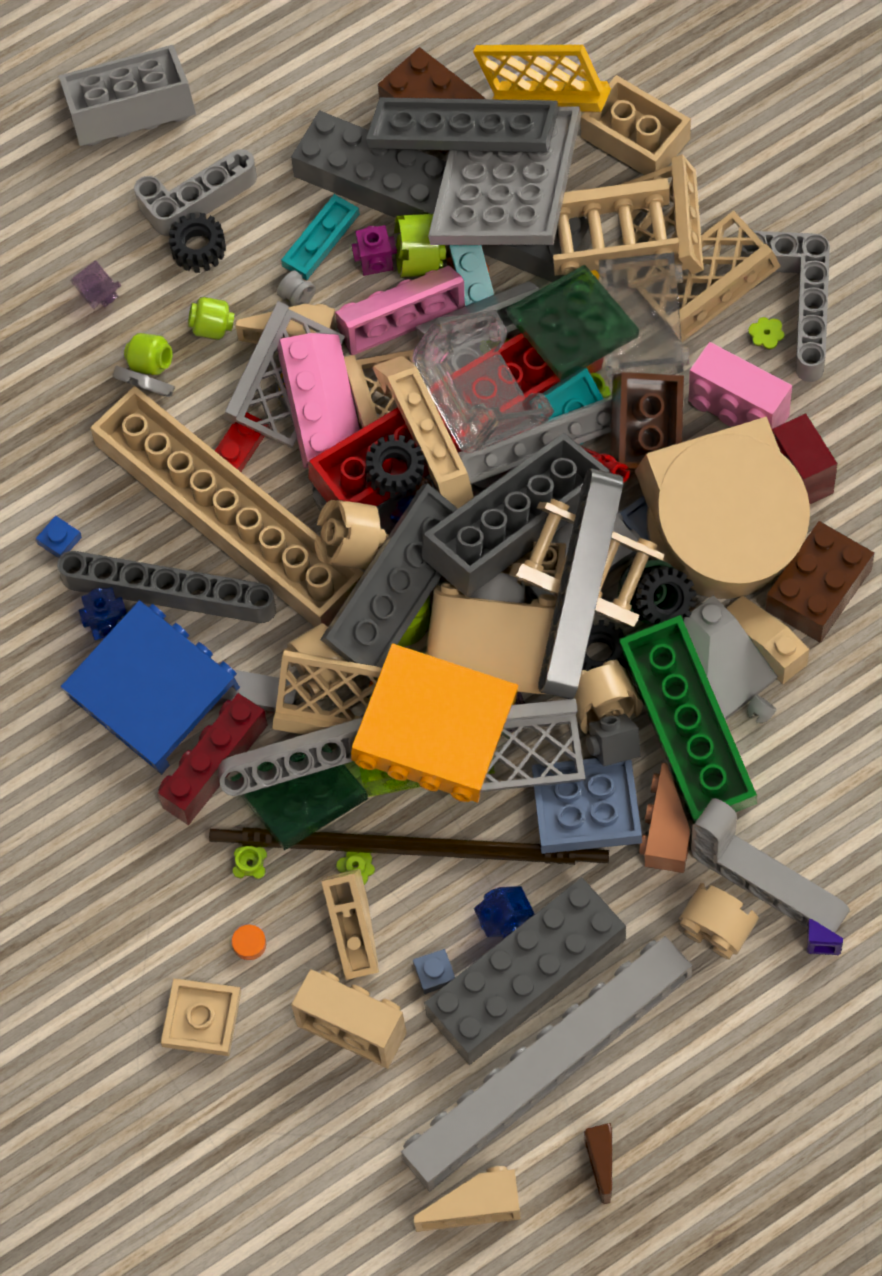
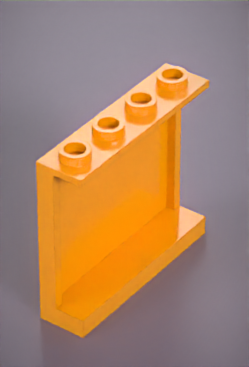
M392 643L352 745L351 761H354L359 767L366 770L378 769L387 772L390 777L399 781L408 779L417 782L422 788L436 792L441 790L450 793L453 798L462 802H470L471 800L478 803L483 783L512 705L515 704L518 685Z

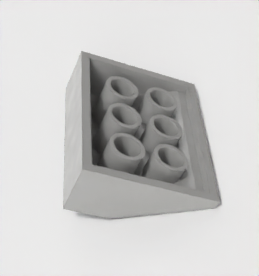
M173 45L59 75L80 146L96 145L104 139L125 137L137 130L154 129L160 124L170 121L179 122L186 120L189 116L196 115L189 84Z

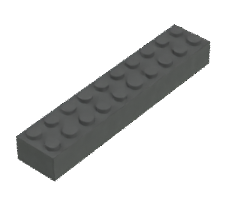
M320 110L318 111L291 156L294 177L394 218L402 215L434 213L446 161L414 149L368 148L366 138L369 130ZM570 218L569 224L574 252L588 250L592 243L588 218ZM558 228L554 245H482L484 255L562 287H565L570 277L564 275L555 276L553 255L562 254Z

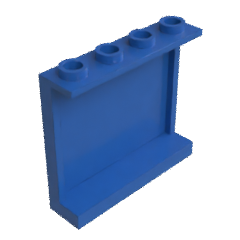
M139 600L61 685V688L72 701L162 775L170 766L167 761L168 756L231 687L237 691L240 686L234 678L237 673L224 661L220 664L216 663L211 659L213 653L200 642L194 645L187 639L190 635L179 624L174 623L171 626L164 620L166 615L154 604L148 607Z

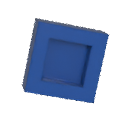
M55 515L37 536L36 541L39 546L60 558L65 552L71 551L82 536L79 530Z

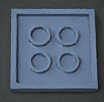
M597 758L584 759L583 765L586 778L584 781L534 786L542 854L642 843L631 759L608 766H603ZM574 761L556 762L553 765L563 774L576 773ZM541 764L532 765L533 778L540 777L546 768ZM550 771L546 774V776H555Z

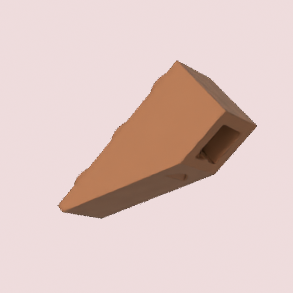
M662 762L660 774H653L651 793H656L654 804L648 803L645 823L650 824L649 835L642 834L639 854L645 855L644 867L684 873L691 830L668 765Z

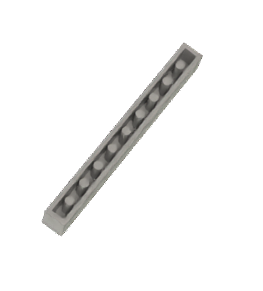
M666 936L658 942L655 940L649 942L641 950V956L633 963L627 961L622 964L614 973L615 977L607 984L601 982L595 986L588 995L590 998L580 1006L576 1003L568 1008L562 1016V1021L554 1027L552 1025L545 1027L537 1035L535 1043L528 1048L525 1046L519 1048L510 1057L511 1062L501 1070L499 1068L492 1070L484 1078V1084L475 1092L472 1089L465 1092L458 1099V1105L449 1113L443 1111L431 1121V1127L422 1135L416 1133L404 1143V1149L401 1151L403 1162L429 1192L692 977V964Z

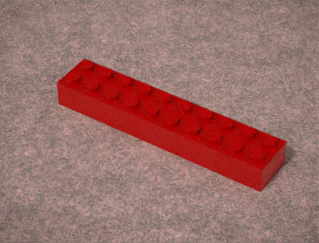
M569 305L430 387L428 391L459 453L475 447L534 411L533 399L580 367H586L590 374L601 370L605 350ZM395 408L309 460L308 479L326 502L343 500L378 506L390 498V492L386 491L385 496L379 495L380 488H377L375 491L371 488V482L366 480L365 465L366 455L368 451L370 452V446L373 443L377 445L379 438L383 437L386 442L388 441V435H394V440L399 441V435L405 436V443H408L410 439L413 440L399 408ZM398 458L386 459L382 464L383 470L391 475H400L407 470L406 463ZM425 463L422 478L429 475V471Z

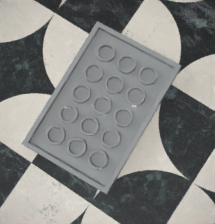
M580 106L559 107L548 152L449 150L428 235L430 245H554L581 119Z

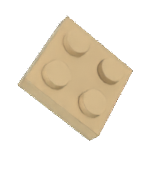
M173 978L161 1039L162 1047L229 1056L241 997L240 987Z

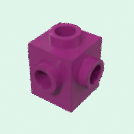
M386 225L378 227L368 226L362 230L355 231L357 243L351 244L354 261H360L363 276L392 271V255L397 254L394 236L388 237Z

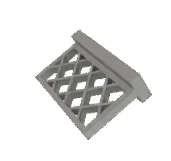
M277 301L225 410L223 419L233 424L237 422L293 448L297 439L295 427L291 437L288 438L278 433L274 421L290 416L294 426L287 391L279 373H282V369H277L273 359L279 340L282 339V336L284 338L289 337L286 328L290 320L303 325L306 334L311 333L309 328L320 334L339 335L341 344L345 336L289 310L288 305ZM269 364H271L272 371L266 372ZM275 375L280 391L264 396L260 387L262 379ZM257 391L259 398L252 400ZM283 396L288 412L272 417L266 401ZM262 403L267 419L254 422L244 416L250 406ZM270 424L271 429L263 425Z
M576 699L512 705L502 735L509 740L499 753L495 751L493 756L495 758L492 760L488 772L499 760L512 770L513 773L507 781L498 782L487 772L485 779L490 783H483L481 792L584 781L586 778L576 713L578 712ZM569 724L571 737L565 745H562L548 734L555 725ZM542 726H549L546 731L540 728ZM524 728H531L541 735L532 749L516 738ZM517 729L513 735L507 731ZM544 739L560 750L551 763L534 752ZM571 742L573 752L567 748ZM511 743H514L527 753L518 767L502 756ZM564 753L575 762L576 773L563 774L553 765ZM530 757L546 768L540 777L531 778L520 770ZM550 771L555 776H546V774ZM516 775L522 778L518 780H513V778Z

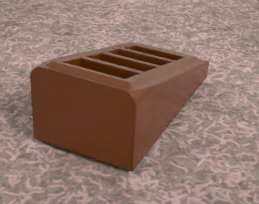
M611 1123L587 1128L584 1131L585 1146L601 1203L603 1204L610 1203L612 1198Z

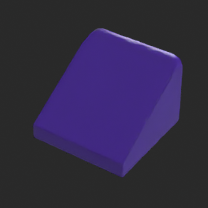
M809 919L807 953L822 955L841 954L843 938L815 920Z

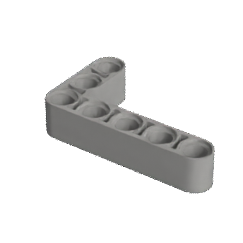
M753 231L764 244H767L773 250L781 266L775 272L800 273L796 374L803 381L814 382L823 375L826 357L829 241L823 235L813 233ZM742 245L740 257H749L754 252H749L748 250H758L755 245ZM780 251H786V252H788V253H787V254H782V253H779V252H780ZM815 252L819 253L820 255H812L810 253ZM816 279L818 282H811L809 280ZM808 306H816L818 308L810 309ZM807 333H815L817 336H808ZM806 360H813V361H815V362H817V363H815V364H809V363H806L805 361H806Z
M715 798L712 799L693 825L692 855L706 867L804 927L808 928L809 919H813L835 933L850 912L849 907L838 897L735 835L736 812L725 802Z

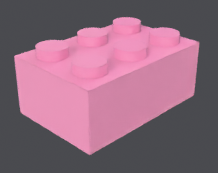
M711 342L708 343L690 369L688 401L696 409L702 412L708 411L717 416L728 426H737L767 416L771 429L784 424L789 417L792 394L791 384Z

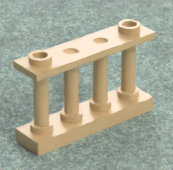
M668 178L565 192L557 226L562 254L553 255L555 276H573L585 271L650 262L666 263L672 259H678V238L667 239L662 206L669 205ZM648 208L650 210L655 241L636 243L631 210ZM617 212L619 214L624 245L605 248L600 215ZM585 216L588 218L592 250L574 252L569 219Z
M551 499L550 503L539 502L537 509L549 513L530 560H526L524 564L514 563L509 573L510 576L558 596L566 557L559 573H555L554 577L542 573L544 567L541 565L560 520L562 519L574 524L576 515L568 512L569 505L555 499ZM616 532L612 533L595 613L624 626L635 627L639 615L630 611L632 608L630 602L648 558L654 560H663L665 554L656 551L657 544L643 538H639L638 542ZM621 545L637 553L618 599L614 598L611 603L601 598L603 594L601 588L618 547Z

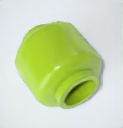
M200 297L196 303H191L188 327L192 328L195 336L220 340L224 337L226 331H232L235 314L229 312V305L224 300Z
M137 333L126 344L124 357L132 371L141 374L160 375L170 366L173 352L163 336Z

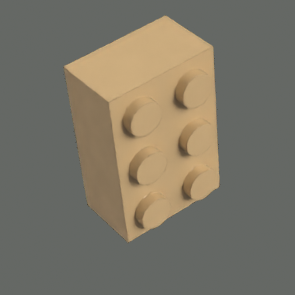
M616 75L609 83L611 92L602 111L584 112L581 116V138L643 175L668 167L672 162L671 158L676 157L690 140L691 119Z
M310 969L291 1004L298 1027L387 1069L407 1034L403 1012L400 1011L401 1008L397 1004L387 999H382L380 1002L370 997V993L364 988L357 985L348 987L340 983L335 975L324 970L318 973Z

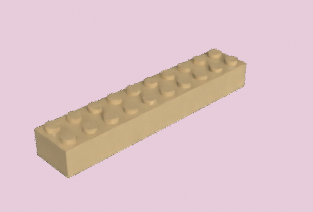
M136 386L131 388L90 427L95 446L257 580L268 585L274 594L314 627L321 623L329 627L364 574L363 571L321 562L315 549V536L320 537Z

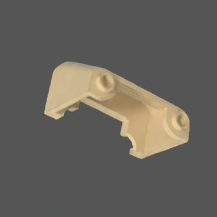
M443 583L441 586L436 585L426 655L517 684L518 692L545 694L539 692L538 682L557 596L541 594L531 604L466 597L451 583Z

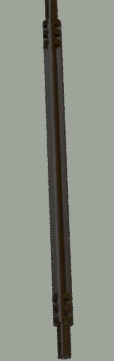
M243 827V830L210 828L209 842L241 843L243 847L545 862L546 864L565 863L575 865V862L609 864L610 850L582 849L542 854L541 844L291 831L274 830L272 828L254 829Z

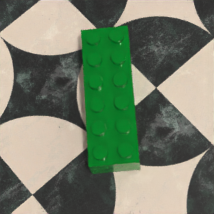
M679 615L619 639L622 654L693 825L714 798L725 802L735 812L756 805V791L682 616Z

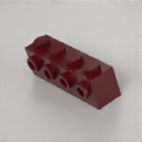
M237 693L232 701L227 700L221 707L219 717L212 726L207 725L199 736V742L193 750H187L179 761V767L173 775L166 776L161 782L158 796L162 808L187 825H190L220 787L218 777L219 764L228 757L247 752L268 726L264 709L240 693Z

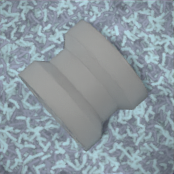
M291 271L280 282L277 288V295L282 299H288L292 307L308 304L315 294L316 286L310 281L305 282L302 275L297 271Z

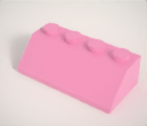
M446 266L439 268V270L429 271L417 279L404 280L395 288L385 292L377 291L371 294L368 299L358 303L345 304L340 310L335 312L337 328L340 334L345 336L344 342L350 354L356 355L412 332L416 330L415 327L465 307L464 280L452 267Z
M308 333L282 338L277 346L304 469L309 468V460L360 430L340 338L336 334Z

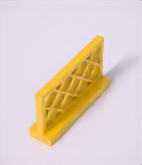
M476 45L473 50L494 93L492 99L551 100L558 101V107L580 106V112H601L611 92L608 81H600L584 45ZM487 56H493L500 60V65L488 59ZM511 56H519L528 61V63L525 65ZM538 56H546L555 62L551 65ZM565 56H577L581 64L578 65ZM506 64L511 68L515 69L516 71L520 72L519 75L517 76L514 73L503 68L504 65ZM533 64L547 73L543 76L531 69L530 66ZM560 64L572 71L573 74L570 76L556 67ZM497 75H499L507 81L499 82ZM525 75L533 81H525L522 77ZM552 75L560 81H552L548 78ZM578 75L587 81H578L575 78Z

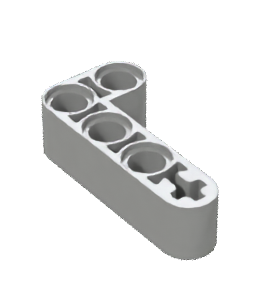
M247 150L233 151L170 191L156 177H141L134 185L138 207L159 234L169 236L170 229L173 230L175 221L181 224L180 217L185 216L188 220L191 219L190 213H195L196 218H199L200 213H210L254 185L257 180L254 157Z

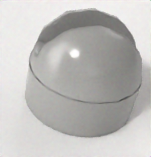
M758 695L752 698L747 707L749 718L755 713L759 715L756 723L767 722L777 710L771 703Z

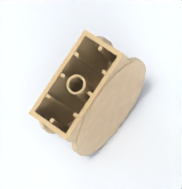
M767 416L647 453L635 470L648 506V539L657 544L656 551L665 554L662 561L671 564L677 570L685 573L688 576L687 579L692 580L694 586L691 588L696 590V594L706 597L714 595L717 599H732L755 593L766 587L784 570L804 543L810 520L808 494L796 468L780 453Z

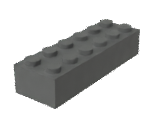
M562 433L424 533L422 559L466 597H469L533 549V543L538 541L549 514L537 509L539 502L550 503L551 499L558 500L569 505L568 512L576 515L587 470L589 468L610 472V470L569 436ZM561 519L556 531L569 522Z
M581 877L424 1002L426 1016L470 1066L626 940V925Z

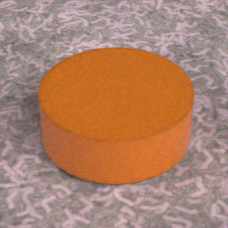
M243 925L232 936L234 952L241 959H257L266 949L267 943L264 932L255 925Z

